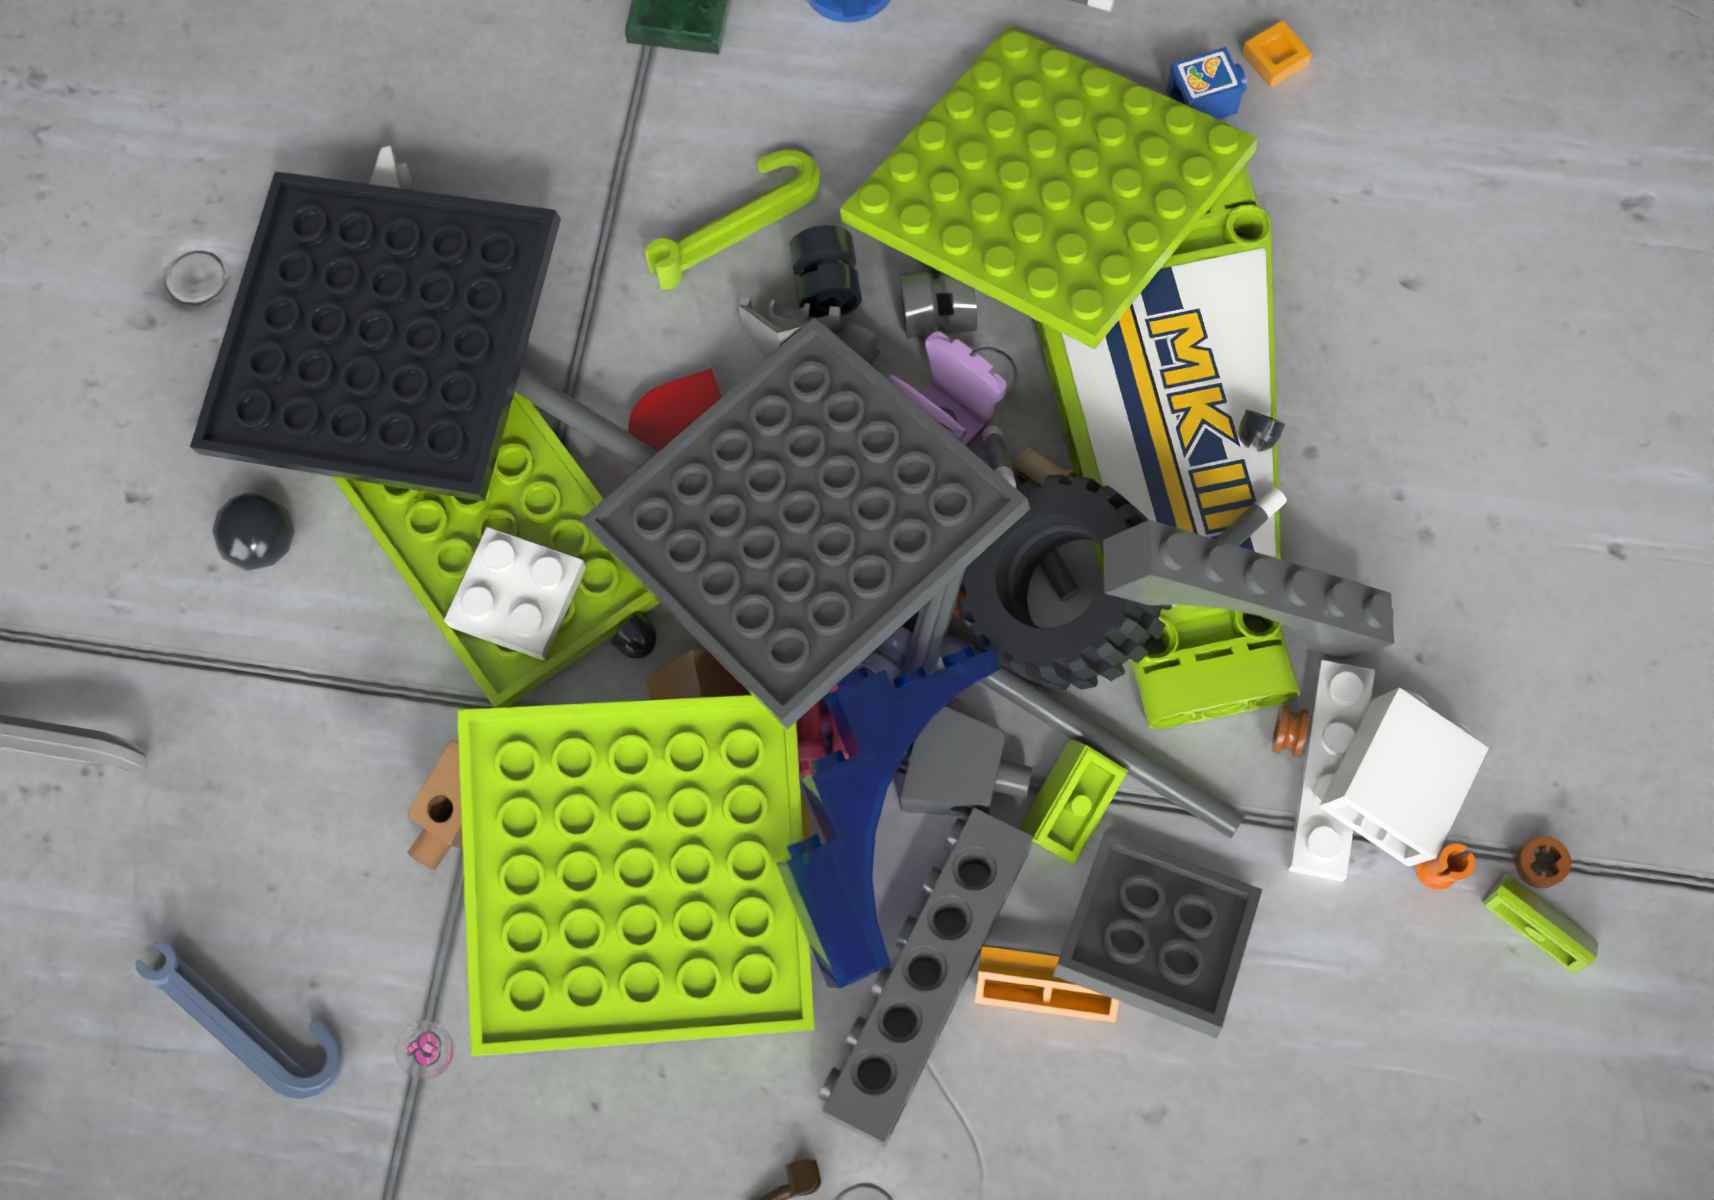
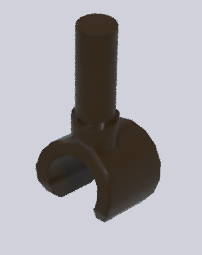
M803 1159L786 1164L789 1184L778 1186L756 1200H789L790 1198L817 1192L821 1185L817 1161Z

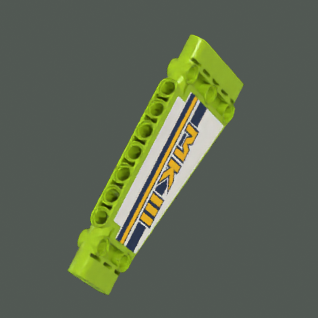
M1247 164L1243 166L1095 349L1035 319L1039 342L1076 477L1080 475L1092 478L1102 487L1108 485L1119 492L1149 520L1212 539H1216L1271 487L1279 489L1277 443L1267 451L1257 452L1260 438L1255 437L1250 447L1246 448L1239 437V426L1245 409L1277 420L1272 226L1269 215L1260 208ZM1237 234H1247L1253 237L1254 239L1245 240L1240 238ZM1279 510L1239 547L1281 559ZM1093 541L1095 553L1097 556L1099 568L1103 579V553L1100 545L1097 542ZM1185 605L1172 606L1170 610L1162 609L1159 619L1166 626L1159 639L1152 635L1149 638L1156 639L1162 643L1165 651L1155 655L1148 653L1138 664L1131 659L1127 661L1130 668L1134 670L1149 729L1153 730L1167 729L1272 707L1289 702L1300 695L1299 686L1282 632V623L1235 610ZM1246 617L1259 618L1266 624L1268 631L1263 633L1253 632L1245 626L1243 619Z

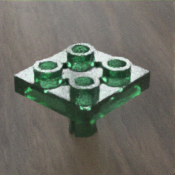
M632 0L625 28L626 41L631 44L720 55L731 0ZM702 7L703 9H707L709 11L702 12L700 8ZM680 23L683 24L680 29L671 28L672 25L679 26Z

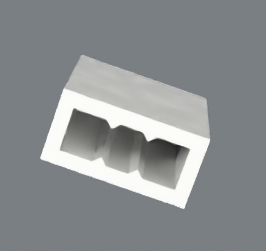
M1400 687L1372 700L1319 807L1408 867L1435 859L1489 747L1472 737V732L1463 724L1447 720L1429 708L1427 701L1420 695L1412 691L1403 690Z

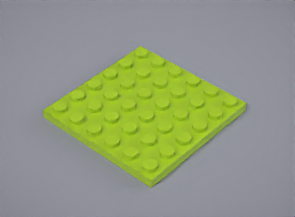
M1007 26L840 208L841 220L843 223L1095 349L1256 152L1258 137L1013 27Z
M752 695L457 710L471 1056L815 1030L796 722L786 730Z

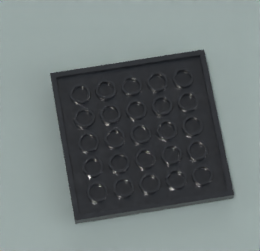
M275 171L190 448L200 455L485 502L561 221L557 211L547 208Z

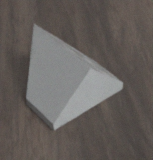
M740 296L739 311L742 327L767 358L809 322L807 320L810 304H805L800 309H788L778 305L775 300H770L766 318L752 309L750 297ZM830 306L829 315L817 318V320L833 333L840 332L841 313L840 307Z

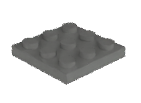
M1104 831L1053 976L1217 1038L1223 1027L1263 889Z

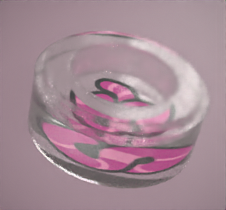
M429 1020L416 1021L407 1025L398 1035L394 1047L395 1059L399 1067L407 1074L418 1079H431L442 1074L450 1065L454 1055V1043L448 1031L439 1024Z

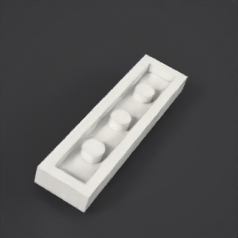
M1321 660L1318 665L1288 871L1344 881L1347 877L1353 829L1320 808L1319 804L1371 704L1375 670L1325 660Z

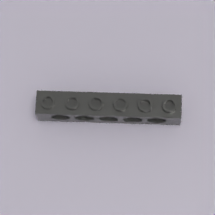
M973 808L967 822L959 818L956 820L944 845V848L951 851V854L943 870L936 867L932 868L921 890L920 897L926 899L927 902L919 918L916 919L908 916L898 935L895 946L902 949V952L894 968L891 969L884 965L872 987L870 996L877 999V1002L868 1020L858 1016L846 1039L844 1047L852 1050L843 1070L841 1071L833 1067L823 1084L818 1098L826 1102L822 1110L824 1117L884 1148L886 1147L981 953L982 946L985 945L1031 850L1034 836L976 808ZM968 863H978L987 869L990 877L981 885L971 886L960 879L958 872ZM953 911L964 919L966 925L960 933L947 936L935 928V918L943 912ZM928 960L935 963L941 971L939 980L930 986H920L914 983L909 976V971L916 962ZM904 1010L912 1014L916 1020V1027L913 1032L901 1038L890 1035L883 1025L886 1017L891 1012ZM881 1061L889 1067L891 1077L884 1087L872 1090L864 1087L859 1082V1071L867 1062Z

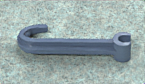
M159 941L153 943V946L166 958L165 965L160 970L153 971L140 959L135 961L136 970L142 978L152 986L164 991L269 1087L285 1098L306 1101L320 1097L333 1087L341 1074L344 1059L341 1043L321 1021L313 1020L309 1024V1030L325 1049L326 1059L319 1069L313 1071L305 1070L187 966L184 958L170 945Z

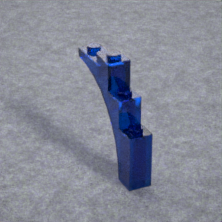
M972 646L941 658L945 669L929 676L926 675L923 666L892 679L896 690L893 689L886 670L869 676L866 668L862 667L850 672L837 684L838 690L824 696V700L849 758L845 759L842 749L814 760L811 762L814 773L800 778L825 841L821 842L817 833L786 846L790 856L775 863L829 988L841 989L891 966L877 921L872 878L876 830L887 789L907 749L931 718L964 689L1001 669L993 649L976 656Z

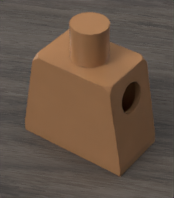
M453 739L447 745L408 810V817L424 828L407 853L416 861L432 870L437 868L451 846L463 849L459 742Z

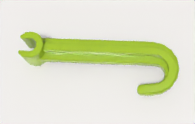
M781 149L769 153L757 161L760 173H767L783 166H792L798 169V174L794 178L676 241L668 238H658L651 241L645 248V255L649 273L651 275L657 273L660 289L669 290L677 287L682 282L686 269L812 201L816 197L821 184L820 169L816 161L807 153L795 149Z

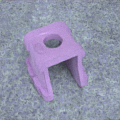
M934 332L926 339L925 344L931 367V384L922 393H919L912 386L894 375H891L888 380L968 447L993 418L994 405L999 403L1006 393V381L997 373L994 374L992 372L993 366L979 354L972 357L973 350L961 341L955 339L952 342L943 333Z

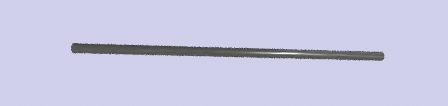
M521 366L515 389L516 393L638 469L659 452ZM916 612L908 619L902 627L913 633L919 612ZM947 631L940 654L942 659L1070 739L1089 746L1128 770V775L1229 838L1233 837L1245 817L1244 814Z

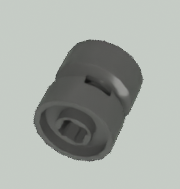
M927 270L899 274L902 314L907 339L930 336L937 331L938 327H944L949 334L977 330V308L974 288L940 272L938 277H932ZM937 293H948L949 309L938 311Z

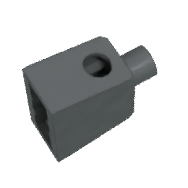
M925 700L901 793V811L970 816L973 808H976L989 815L994 791L1026 799L1033 767L1002 760L1007 736L1004 731L933 701Z

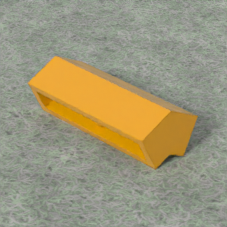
M982 946L975 1003L1116 1023L1119 1001L1053 976L1059 960L1058 956Z

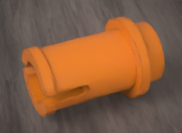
M1459 843L1441 847L1437 858L1415 864L1416 875L1420 882L1430 889H1447L1456 880H1463L1472 874L1475 868L1473 853L1469 852L1468 854L1460 855L1467 847Z

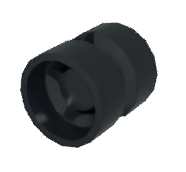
M832 225L811 227L796 234L789 245L793 273L797 276L795 287L798 308L800 309L805 304H810L808 317L811 318L828 316L830 306L840 307L841 316L857 309L862 303V294L858 271L854 268L856 266V256L852 234L845 228Z

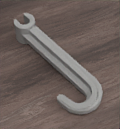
M0 715V749L81 763L102 764L136 773L145 771L148 758H146L147 754L143 749L114 734Z

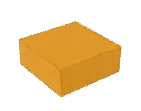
M1284 20L1245 42L1242 55L1270 88L1309 65L1312 56L1310 50Z

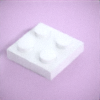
M487 527L444 621L448 627L545 661L585 572V563L576 557Z

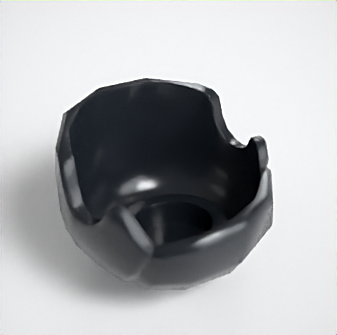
M242 493L230 498L216 514L212 533L217 550L223 560H227L246 571L275 565L289 552L294 536V526L289 511L282 503L265 494Z

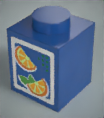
M1224 47L1172 63L1166 92L1171 99L1216 119H1221L1238 113L1242 94L1247 89V82L1243 68L1239 63H1233L1227 48Z

